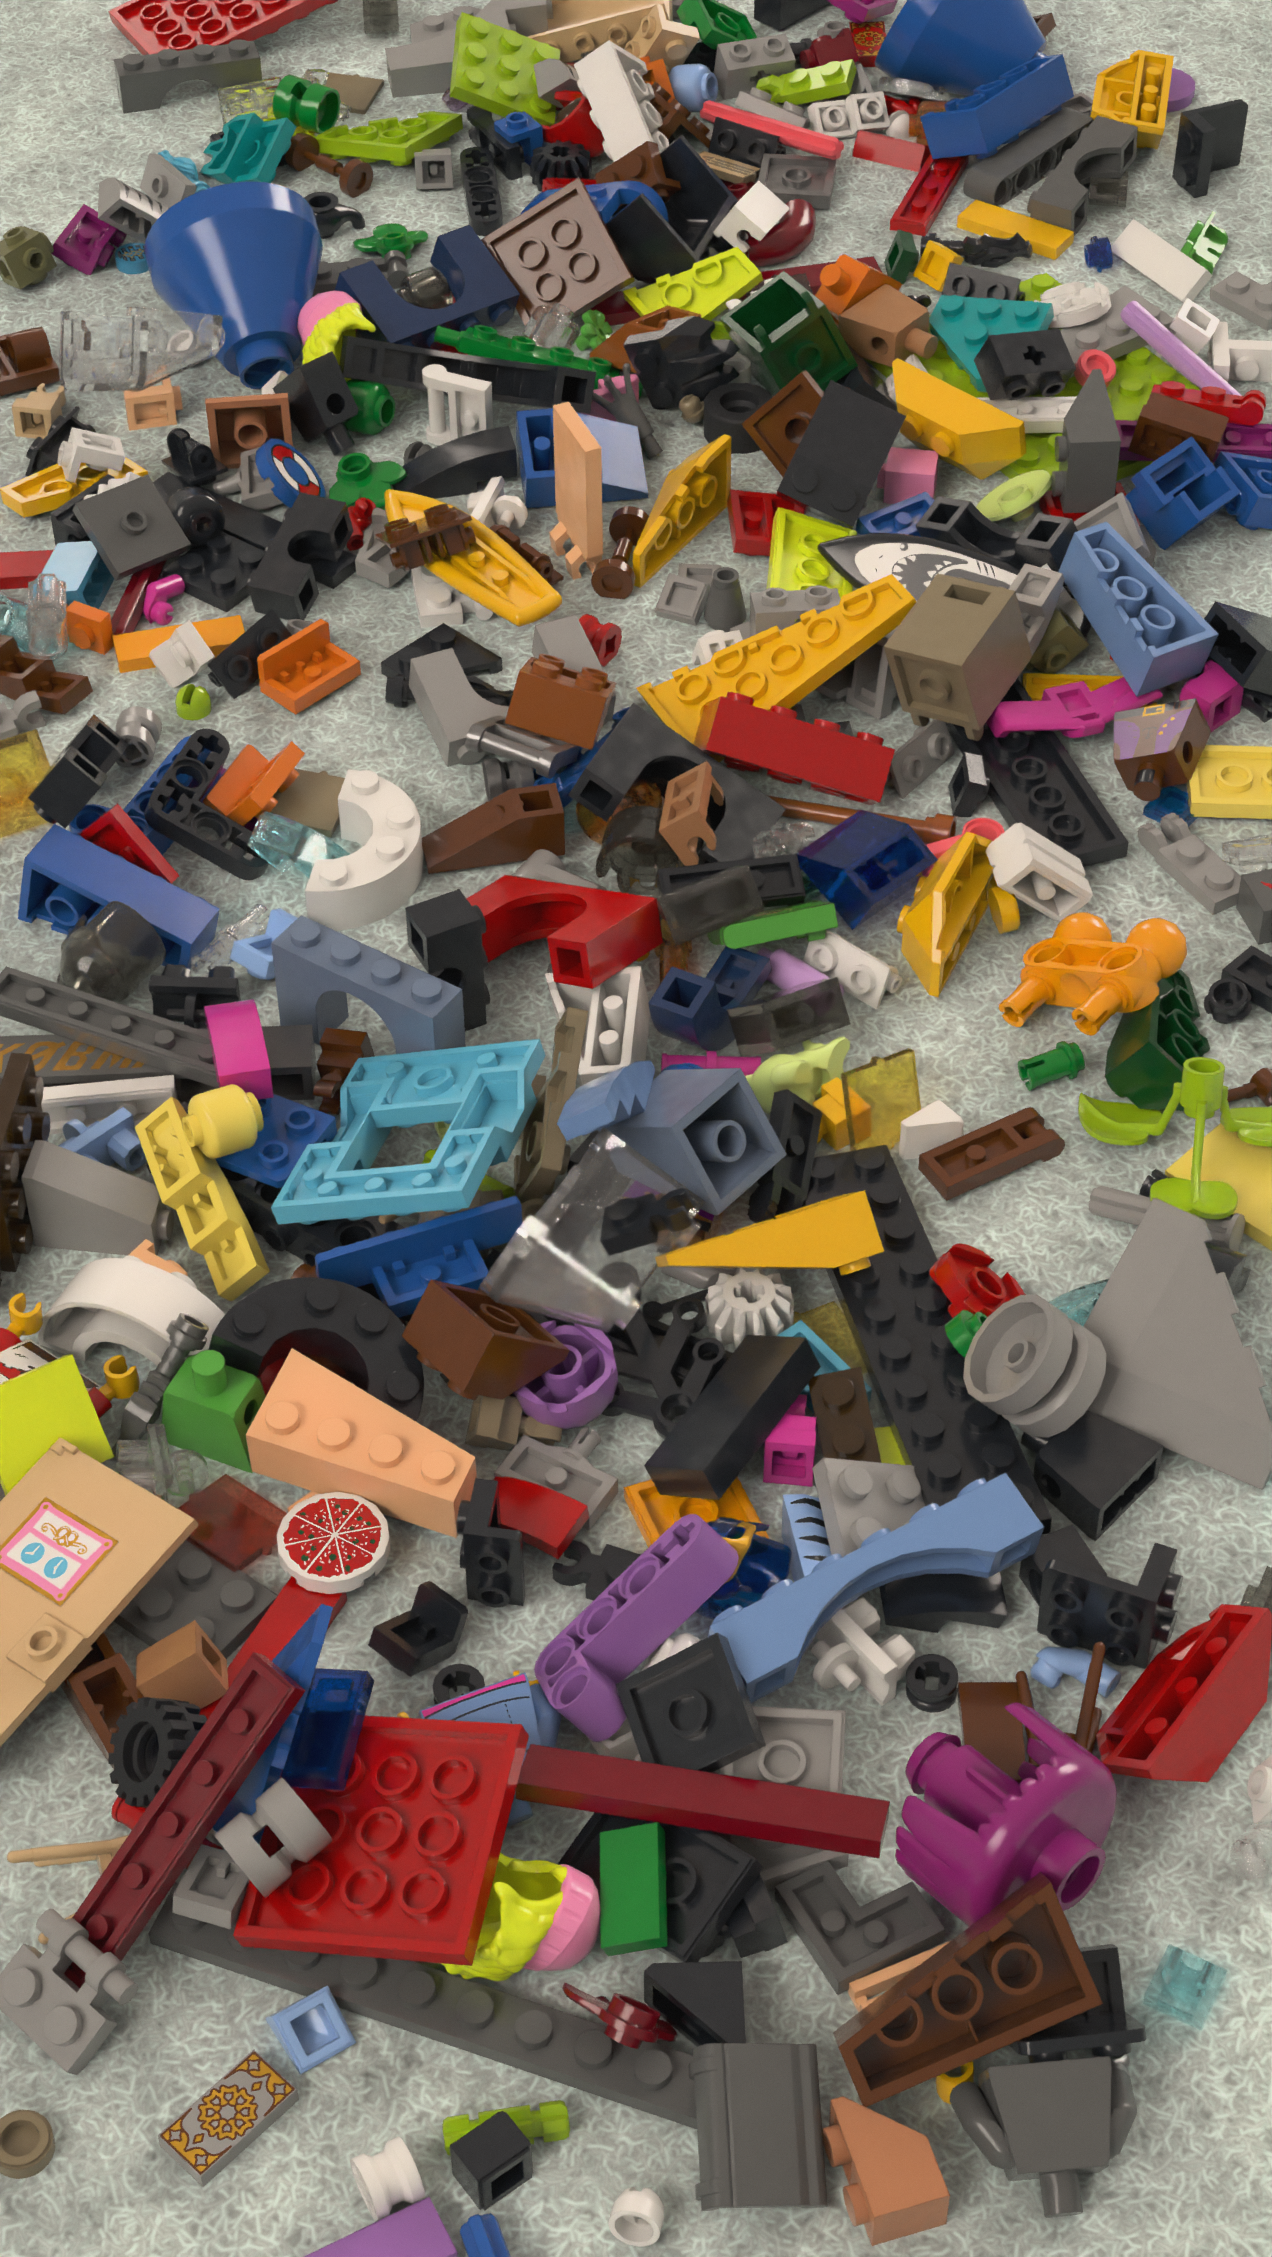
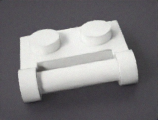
M438 364L428 365L423 368V384L427 387L429 426L426 428V439L429 443L440 446L456 438L494 428L492 382L447 372L444 366ZM444 392H448L450 428L445 424Z

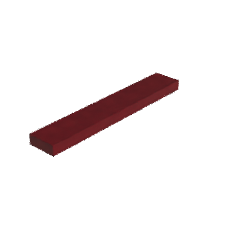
M252 1653L72 1917L88 1931V1941L103 1954L111 1952L120 1961L123 1960L305 1693V1689L265 1655ZM72 1962L64 1974L81 1988L85 1983L86 1973L77 1964Z
M530 1744L516 1787V1799L873 1858H880L890 1801L535 1744Z

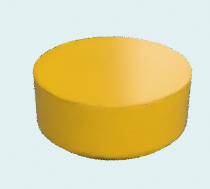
M998 886L989 888L988 902L990 912L999 933L1003 934L1018 930L1020 926V913L1015 895L1009 894Z

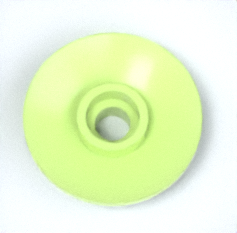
M1035 470L1020 474L990 491L978 503L976 508L992 522L1011 518L1013 522L1021 521L1034 512L1033 505L1049 489L1052 484V478L1049 472L1045 470Z

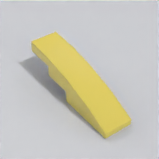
M171 1096L137 1124L135 1129L162 1203L176 1210L190 1249L204 1256L218 1296L234 1301L267 1275L270 1270L254 1232L215 1158L211 1159L204 1155L198 1146L191 1147L187 1143L182 1129V1118L188 1116L179 1100Z

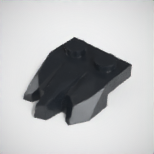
M697 316L668 320L663 330L629 335L623 346L653 409L664 410L679 407L680 400L690 394L699 397L701 400L711 390L728 384L740 375L734 366L723 363L732 358L740 348L731 339L712 340L711 333L715 329V322Z

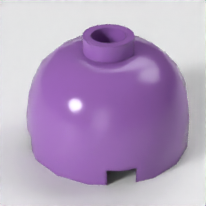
M573 1319L574 1326L563 1325L557 1327L555 1320L540 1324L570 1351L564 1361L512 1393L518 1399L526 1415L531 1416L542 1424L563 1428V1430L583 1427L597 1419L611 1403L618 1384V1371L611 1341L601 1329L582 1320Z

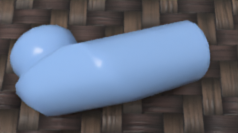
M1050 1646L1045 1647L1036 1654L1039 1659L1031 1667L1030 1674L1032 1678L1051 1689L1056 1688L1060 1684L1063 1674L1072 1676L1084 1685L1086 1684L1092 1654L1082 1649ZM1103 1662L1098 1693L1107 1698L1119 1684L1121 1673Z

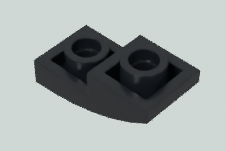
M1000 1572L989 1578L965 1574H924L894 1580L879 1587L885 1625L938 1633L945 1622L949 1620L999 1628L1009 1616Z

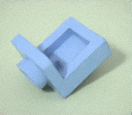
M281 908L271 910L265 934L234 941L230 959L247 968L248 974L255 978L263 980L274 979L271 943L298 918Z

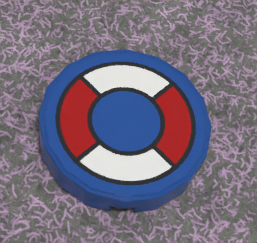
M271 438L256 451L255 463L260 476L264 480L268 477L275 485L271 489L274 492L273 494L286 506L291 508L300 492L326 498L323 482L315 468L292 445L280 439Z

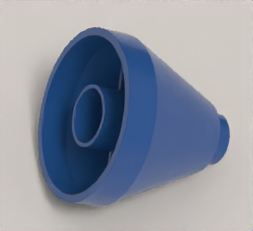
M907 0L879 49L875 66L900 84L970 96L974 95L973 89L978 86L1000 80V75L1035 57L1047 56L1043 53L1047 41L1023 0Z
M235 182L199 191L170 207L151 227L144 247L145 258L156 293L226 370L240 377V381L244 386L251 389H261L279 371H284L290 375L294 371V362L300 355L302 339L297 328L299 313L304 304L313 297L323 251L320 232L310 204L297 192L281 185L267 182Z

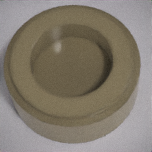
M31 2110L13 2111L0 2118V2173L9 2178L23 2179L41 2172L50 2163L55 2151V2138L48 2120L38 2112Z

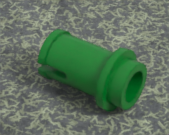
M1060 1041L1056 1044V1049L1018 1061L1019 1076L1022 1081L1029 1079L1028 1082H1025L1029 1091L1065 1076H1068L1069 1079L1077 1078L1078 1072L1085 1069L1083 1054L1075 1042L1068 1044L1065 1041Z

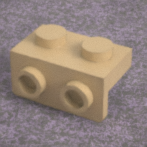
M655 4L648 16L643 18L639 30L632 41L626 44L624 50L637 58L649 56L651 62L663 58L667 73L669 74L673 67L684 63L700 37L696 27L666 20L663 5Z

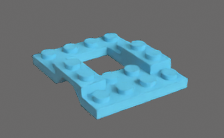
M540 1039L358 1058L340 1088V1128L332 1142L308 1144L271 1206L277 1223H302L308 1225L323 1220L346 1218L349 1220H360L369 1216L392 1214L407 1216L415 1212L438 1210L454 1212L462 1208H469L489 1166L508 1161L537 1103L531 1084L546 1056ZM442 1121L450 1124L430 1163L370 1169L393 1126L410 1128L417 1124Z

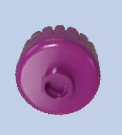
M1012 1703L1004 1708L1039 1739L1029 1738L1026 1751L1040 1765L1036 1767L1027 1761L1022 1762L1017 1772L1022 1779L1020 1783L971 1745L961 1746V1740L958 1736L941 1732L931 1734L917 1746L909 1758L905 1770L912 1791L918 1795L924 1794V1801L913 1795L907 1796L904 1801L901 1816L910 1832L901 1826H898L896 1829L895 1838L900 1849H896L895 1853L897 1864L904 1870L907 1876L969 1927L1039 1872H1042L1051 1882L1062 1910H1068L1082 1900L1091 1890L1105 1864L1106 1854L1101 1847L1113 1820L1117 1797L1115 1782L1110 1770L1098 1758L1033 1708L1020 1703Z

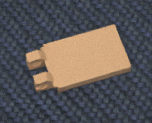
M565 402L553 405L555 501L559 523L549 532L551 547L557 556L566 554L563 545L567 539H571L574 547L565 555L567 571L574 580L581 578L579 567L583 562L587 561L586 565L593 574L596 565L602 561L601 446L571 404Z

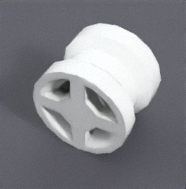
M399 2136L386 2142L383 2151L372 2157L362 2153L350 2160L357 2187L375 2221L388 2216L392 2206L402 2201L413 2204L425 2198V2190L416 2164L406 2144Z

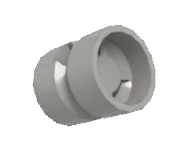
M282 1777L255 1799V1813L249 1815L240 1812L214 1834L215 1838L264 1898L269 1896L292 1876L291 1864L295 1860L307 1863L333 1841L326 1829ZM266 1826L272 1830L284 1845L270 1858L254 1839Z

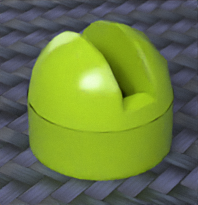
M187 684L177 692L175 705L179 717L185 720H199L210 714L212 710L211 699L204 687H195L194 684Z

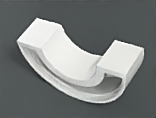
M348 769L338 796L341 839L357 842L363 847L350 855L340 858L316 859L305 889L307 917L335 931L365 926L392 914L414 894L423 874L421 822L415 804L401 788L379 777L370 770L358 771Z
M130 1255L124 1258H103L86 1264L74 1276L44 1315L42 1327L38 1331L39 1345L66 1355L72 1354L74 1358L86 1361L100 1342L107 1341L121 1344L144 1355L158 1366L166 1349L170 1347V1335L166 1329L172 1320H177L180 1313L191 1315L209 1327L205 1336L207 1342L202 1350L195 1349V1351H190L187 1357L209 1349L212 1334L225 1314L209 1298L198 1291L195 1283L182 1273H169Z

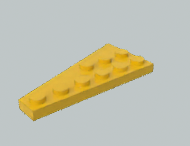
M890 574L843 595L839 604L820 613H817L815 608L799 615L801 621L782 630L777 625L715 652L711 661L692 670L686 665L673 671V678L654 687L648 682L636 689L666 726L694 744L703 708L707 703L720 696L727 697L728 692H735L753 698V706L768 711H770L771 705L790 709L898 627L915 605L916 600ZM714 754L709 755L718 762L725 758Z

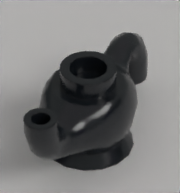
M314 192L304 197L313 209L321 239L333 236L334 232L338 231L348 221L352 223L355 229H363L365 227V220L362 214L354 208L339 204L338 197L332 193Z

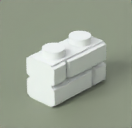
M1021 822L1011 826L992 841L985 850L990 865L994 867L993 874L997 886L1009 894H1014L1016 898L1054 921H1061L1065 917L1074 914L1091 901L1093 893L1088 880L1084 878L1086 874L1081 860Z

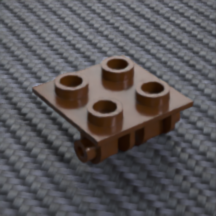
M440 504L423 511L424 518L409 522L408 518H400L384 525L385 531L375 534V537L389 548L395 547L396 552L390 554L395 571L403 568L404 572L425 565L418 540H420L428 563L434 562L427 539L432 536L440 559L446 558L439 533L442 535L449 556L469 550V545L476 543V538L472 527L464 528L463 523L471 521V516L455 507L449 508L448 504Z

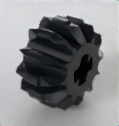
M557 139L555 143L544 142L542 147L533 149L530 176L532 177V184L537 185L538 191H542L543 179L591 178L592 160L590 159V152L584 149V145L573 144L571 140L560 142Z

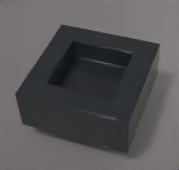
M965 752L948 785L953 816L971 817L978 802L983 803L987 797L990 781L989 777L985 776L983 760L980 755Z

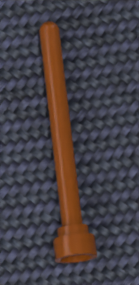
M767 795L785 808L782 814L784 817L920 838L923 844L951 838L956 834L957 819L956 816L937 813L935 817L927 816L924 821Z

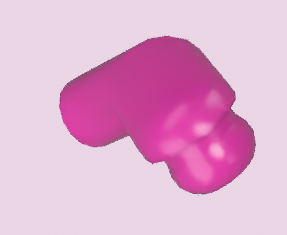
M173 574L152 582L147 586L143 613L148 622L151 624L156 622L163 626L172 621L173 616L167 613L173 612L174 609L171 604L167 603V600L184 592L185 583L181 576Z

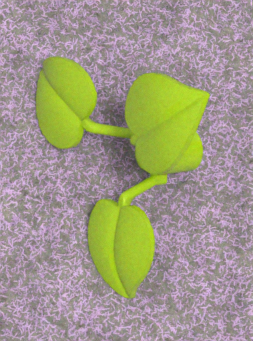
M1196 1057L1190 1058L1183 1063L1182 1083H1174L1173 1095L1163 1114L1154 1109H1139L1135 1104L1097 1100L1082 1092L1079 1096L1078 1115L1086 1132L1093 1138L1105 1143L1129 1146L1146 1143L1149 1135L1161 1136L1180 1102L1184 1107V1113L1196 1119L1191 1180L1183 1178L1161 1179L1153 1183L1150 1188L1149 1197L1150 1201L1153 1198H1158L1201 1218L1218 1220L1229 1217L1236 1210L1238 1203L1237 1193L1229 1184L1220 1181H1201L1205 1119L1212 1118L1215 1115V1111L1220 1108V1122L1226 1131L1237 1132L1238 1137L1246 1143L1272 1147V1107H1240L1230 1109L1227 1100L1228 1087L1223 1086L1225 1066L1215 1059Z

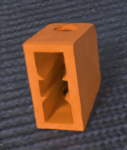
M842 254L835 264H829L822 269L820 273L822 285L815 296L826 305L839 329L840 314L884 284H888L898 291L902 284L877 269L846 254Z

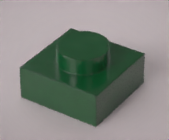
M898 230L884 263L887 275L904 284L909 272L913 273L917 267L919 251L916 250L912 233Z

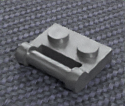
M500 715L475 722L470 727L466 736V749L477 753L485 750L536 769L538 775L549 779L555 775L560 767L576 762L580 746L506 724V717Z

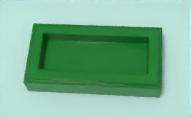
M658 1822L600 1832L601 1949L608 1957L667 1947L665 1830Z

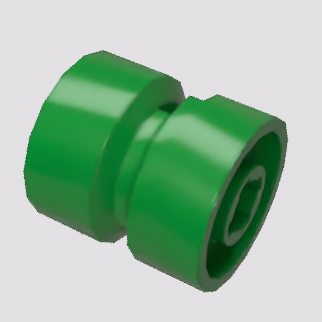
M289 74L284 76L279 82L274 94L272 108L276 119L288 118L296 127L301 126L305 130L321 134L335 126L340 112L341 101L336 89L318 83L312 84L309 80Z

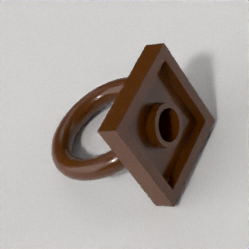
M807 370L798 374L742 423V426L782 477H784L824 395L822 389Z

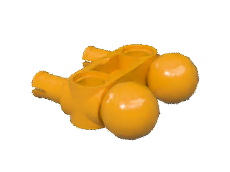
M1088 912L1071 914L1058 923L1052 938L1042 940L1026 951L1023 955L1025 967L1021 970L1020 974L1021 983L1007 999H1004L999 1004V1010L1005 1012L1002 1017L1007 1023L1015 1027H1021L1036 1009L1043 1004L1076 1008L1072 1012V1019L1077 1020L1074 1023L1076 1027L1086 1035H1095L1100 1030V1027L1116 1012L1128 1013L1140 1010L1157 998L1159 995L1157 982L1160 979L1168 978L1175 974L1181 968L1186 958V937L1176 924L1163 918H1151L1134 926L1125 943L1112 942L1111 930L1102 918Z

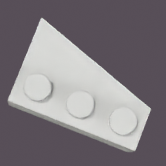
M641 966L625 967L594 989L554 982L553 973H545L558 1022L567 1007L588 1011L577 1075L580 1087L591 1080L631 1063L646 1060L650 1010Z

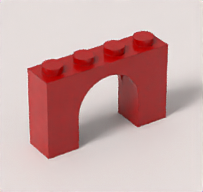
M504 875L466 898L471 906L477 905L481 909L485 918L487 929L486 933L482 934V946L486 952L488 963L517 945L536 939L547 938L553 978L556 983L594 989L663 943L657 898Z

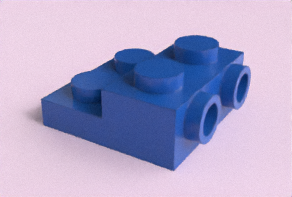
M1221 451L1214 463V467L1217 469L1222 466L1241 492L1225 505L1227 513L1235 515L1236 521L1247 529H1272V459Z

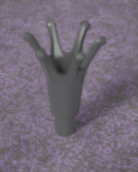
M625 363L623 365L626 393L621 394L612 382L611 377L605 375L603 378L604 385L612 394L614 401L611 403L594 392L592 400L611 413L618 422L638 426L641 448L650 460L663 450L652 435L654 430L636 400L630 379V364Z

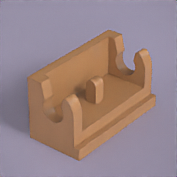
M707 761L673 778L667 784L659 832L685 866L697 865L699 863V857L696 852L698 837L706 842V846L710 850L714 851L716 849V835L707 824L706 816L710 794L714 802L722 806L724 793L711 775L712 767Z

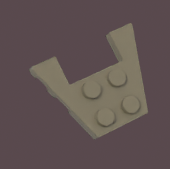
M567 1007L555 1027L550 1077L546 1081V1076L536 1074L531 1084L537 1103L519 1137L522 1139L520 1156L516 1155L514 1159V1192L521 1204L527 1200L542 1199L544 1195H550L553 1191L556 1177L564 1175L567 1171L571 1148L570 1145L566 1144V1139L557 1122L566 1101L575 1091L588 1011Z

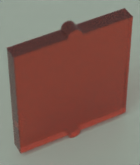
M224 1474L201 1492L190 1493L189 1500L178 1507L179 1510L193 1517L198 1523L197 1528L186 1540L233 1572H236L238 1569L243 1570L262 1554L267 1556L272 1553V1547L277 1544L276 1535L281 1521L287 1514L227 1474Z

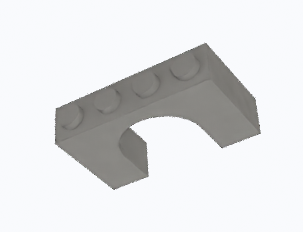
M576 614L535 625L532 645L534 658L538 659L539 654H547L564 660V667L581 672L583 667H589L604 672ZM453 648L412 658L410 661L409 688L446 766L449 767L459 763L472 765L480 761L484 756L494 754L485 750L477 753L466 749V736L470 727L475 722L498 715L506 717L509 707L489 702L474 691ZM615 692L613 694L610 706L608 708L603 726L607 722L613 720L612 717L616 701Z

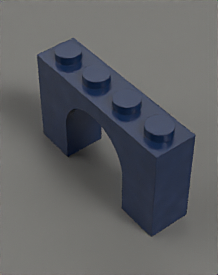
M470 224L439 235L430 259L431 264L455 297L456 302L448 307L426 309L405 301L395 292L373 260L340 272L335 291L346 292L361 306L363 316L375 325L376 330L373 333L368 330L357 329L361 338L432 350H440L446 345L434 342L438 325L461 332V330L466 331L468 327L474 328L475 325L489 327L495 325L498 327L506 324L514 315L520 293Z

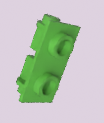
M1214 211L1211 212L1205 223L1199 220L1196 222L1186 238V243L1180 250L1207 269L1211 274L1228 243L1226 231L1211 223L1216 213Z

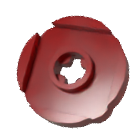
M957 1243L953 1245L929 1269L931 1278L941 1287L951 1302L948 1306V1311L952 1318L962 1310H967L973 1314L981 1312L989 1317L1003 1303L1026 1294L1008 1272L1000 1278L994 1271L988 1268L994 1261L993 1258L967 1244Z

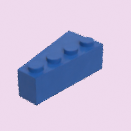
M1063 54L1035 57L1000 75V80L982 84L973 89L974 95L967 96L961 100L955 98L944 104L946 112H928L921 116L920 119L932 159L976 155L977 159L990 157L998 152V146L1017 140L1021 131L1038 126L1041 123L1040 119L1042 117L1062 110L1061 105L1074 97Z

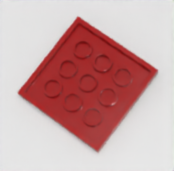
M301 1712L280 1778L282 1777L326 1829L333 1841L307 1863L295 1860L291 1864L292 1876L266 1898L249 1879L233 1937L242 1947L472 1966L529 1735L522 1724ZM266 1826L261 1838L260 1847L270 1858L284 1845L272 1830Z

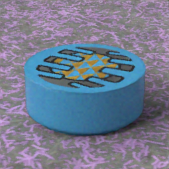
M128 243L120 246L115 251L117 269L125 274H141L149 271L145 258V244Z

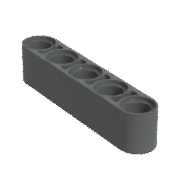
M1064 107L1059 112L1052 114L1038 126L1020 135L1017 140L1000 148L996 154L974 165L964 181L963 191L965 196L997 207H1001L998 206L999 204H1006L1021 194L1022 191L1020 190H1027L1045 178L1043 175L1047 176L1050 170H1054L1062 161L1065 151L1073 147L1081 131L1084 128H1088L1093 119L1068 107Z

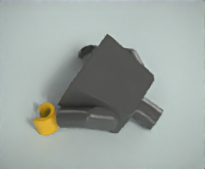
M1128 2054L1116 2056L1118 2059H1110V2056H1096L1094 2058L987 2067L977 2076L978 2085L974 2083V2066L972 2061L960 2066L962 2074L960 2077H950L945 2073L936 2077V2090L939 2097L944 2102L952 2105L963 2129L992 2166L1004 2169L1008 2181L1040 2180L1044 2217L1046 2218L1083 2213L1078 2175L1099 2173L1109 2166L1110 2159L1120 2154L1137 2115L1130 2074L1127 2069L1130 2064Z

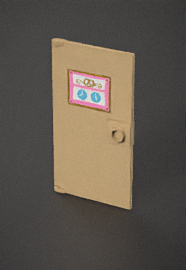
M58 1438L38 1462L0 1501V1747L49 1692L53 1693L92 1650L91 1645L198 1526L193 1517L81 1452L76 1446L62 1438Z

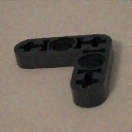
M204 728L197 730L191 735L152 792L144 812L145 820L155 831L243 880H254L265 873L272 858V849L261 836L200 802L222 770L228 757L230 746L227 739L218 731ZM206 748L212 752L203 764L197 759L200 752H203ZM176 775H190L196 779L199 786L195 788L183 786L177 780ZM172 798L177 801V805L174 810L167 814L162 810L165 809ZM202 826L212 828L217 832L220 839L216 841L204 839L198 833L197 828ZM228 841L232 842L230 850L225 848ZM247 853L254 856L251 861L244 858Z

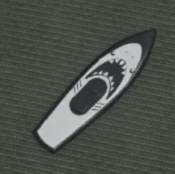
M868 533L845 536L822 542L817 547L819 553L833 569L856 589L892 574L915 598L916 602L937 573L1009 589L1021 568L958 545L932 538L899 533ZM1064 587L1072 599L1061 608L1073 619L1086 639L1091 623L1069 588Z

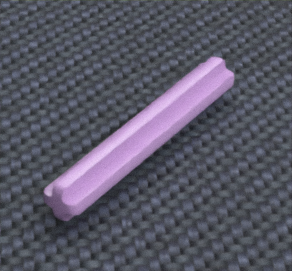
M1133 300L1123 308L1120 313L1122 320L1189 381L1199 387L1200 390L1203 387L1212 386L1226 390V394L1242 396L1137 301Z

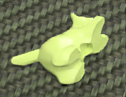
M838 1037L824 1045L804 1039L802 1041L804 1051L793 1055L775 1054L760 1064L754 1074L746 1075L745 1077L763 1111L770 1115L774 1092L788 1089L812 1105L816 1098H821V1086L836 1077L851 1089L854 1085V1079L843 1071V1062L849 1051L850 1041L845 1037Z

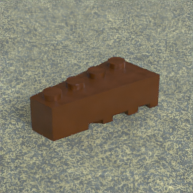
M1039 1872L993 1910L977 1920L839 2027L833 2034L862 2105L868 2107L1103 2003L1053 1886L1044 1874Z

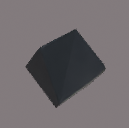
M504 2111L497 2112L450 2145L452 2174L480 2210L483 2208L485 2211L532 2178L531 2143Z

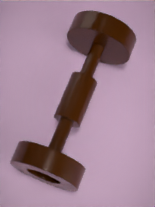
M301 132L291 138V146L285 153L286 162L291 168L302 171L315 163L317 168L335 177L340 176L339 186L341 191L352 198L369 190L373 181V169L370 164L360 159H353L343 168L342 163L324 154H319V144L315 137Z
M633 506L622 507L615 511L612 516L609 532L616 542L612 558L599 562L591 578L594 591L601 597L625 599L633 590L635 573L628 565L633 546L637 545L649 517L640 508Z

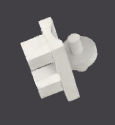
M502 476L492 477L484 491L470 494L467 500L469 514L488 528L493 525H506L510 530L520 529L527 520L528 511L519 497L505 495L503 489L505 481Z
M861 1597L841 1608L816 1634V1638L819 1641L812 1647L811 1653L819 1661L814 1668L813 1679L824 1689L832 1688L841 1683L849 1692L855 1690L861 1684L883 1706L896 1697L897 1681L906 1675L908 1666L915 1660V1650L901 1634H894L877 1645L870 1636L880 1631V1617L876 1609L864 1597Z

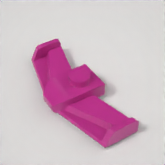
M1124 677L1092 692L1084 681L1044 689L1041 701L1000 702L986 723L996 738L1006 737L1010 732L1060 731L1066 737L1080 738L1103 733L1106 723L1114 720L1115 712L1137 709L1146 704H1154L1163 695L1157 689L1136 697Z

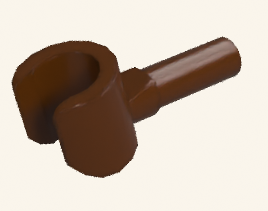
M1262 1068L1252 1076L1249 1083L1243 1084L1241 1087L1229 1089L1228 1103L1258 1096L1266 1106H1271L1272 1069Z

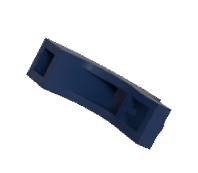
M725 946L705 978L671 967L648 1002L655 1028L664 1036L706 1051H719L734 1041L752 1018L750 1004L772 971L770 958L742 948L730 949Z

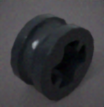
M926 1654L915 1658L906 1671V1695L913 1706L925 1712L935 1713L949 1709L955 1703L958 1695L957 1685L959 1678L957 1668L953 1662L937 1654ZM926 1677L939 1678L938 1690L925 1689Z
M453 1664L441 1669L435 1676L432 1685L434 1705L451 1699L449 1695L450 1688L457 1692V1686L469 1687V1692L485 1687L484 1677L479 1670L466 1664Z

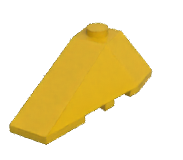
M726 434L720 436L688 456L680 465L668 473L633 551L634 586L641 588L727 507L728 495L731 489V436Z
M864 1190L838 1195L775 1216L776 1219L772 1218L736 1229L733 1231L734 1233L719 1235L656 1256L655 1260L658 1267L829 1269L838 1267L840 1274L846 1275L870 1267L869 1256L884 1252Z

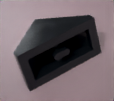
M742 1961L652 1963L644 1971V2002L659 2012L661 2017L696 2047L710 2043H746Z

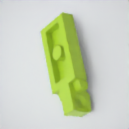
M853 59L841 62L832 61L823 66L796 69L779 77L772 74L759 79L756 88L771 94V101L775 103L787 101L800 105L849 94L857 68Z

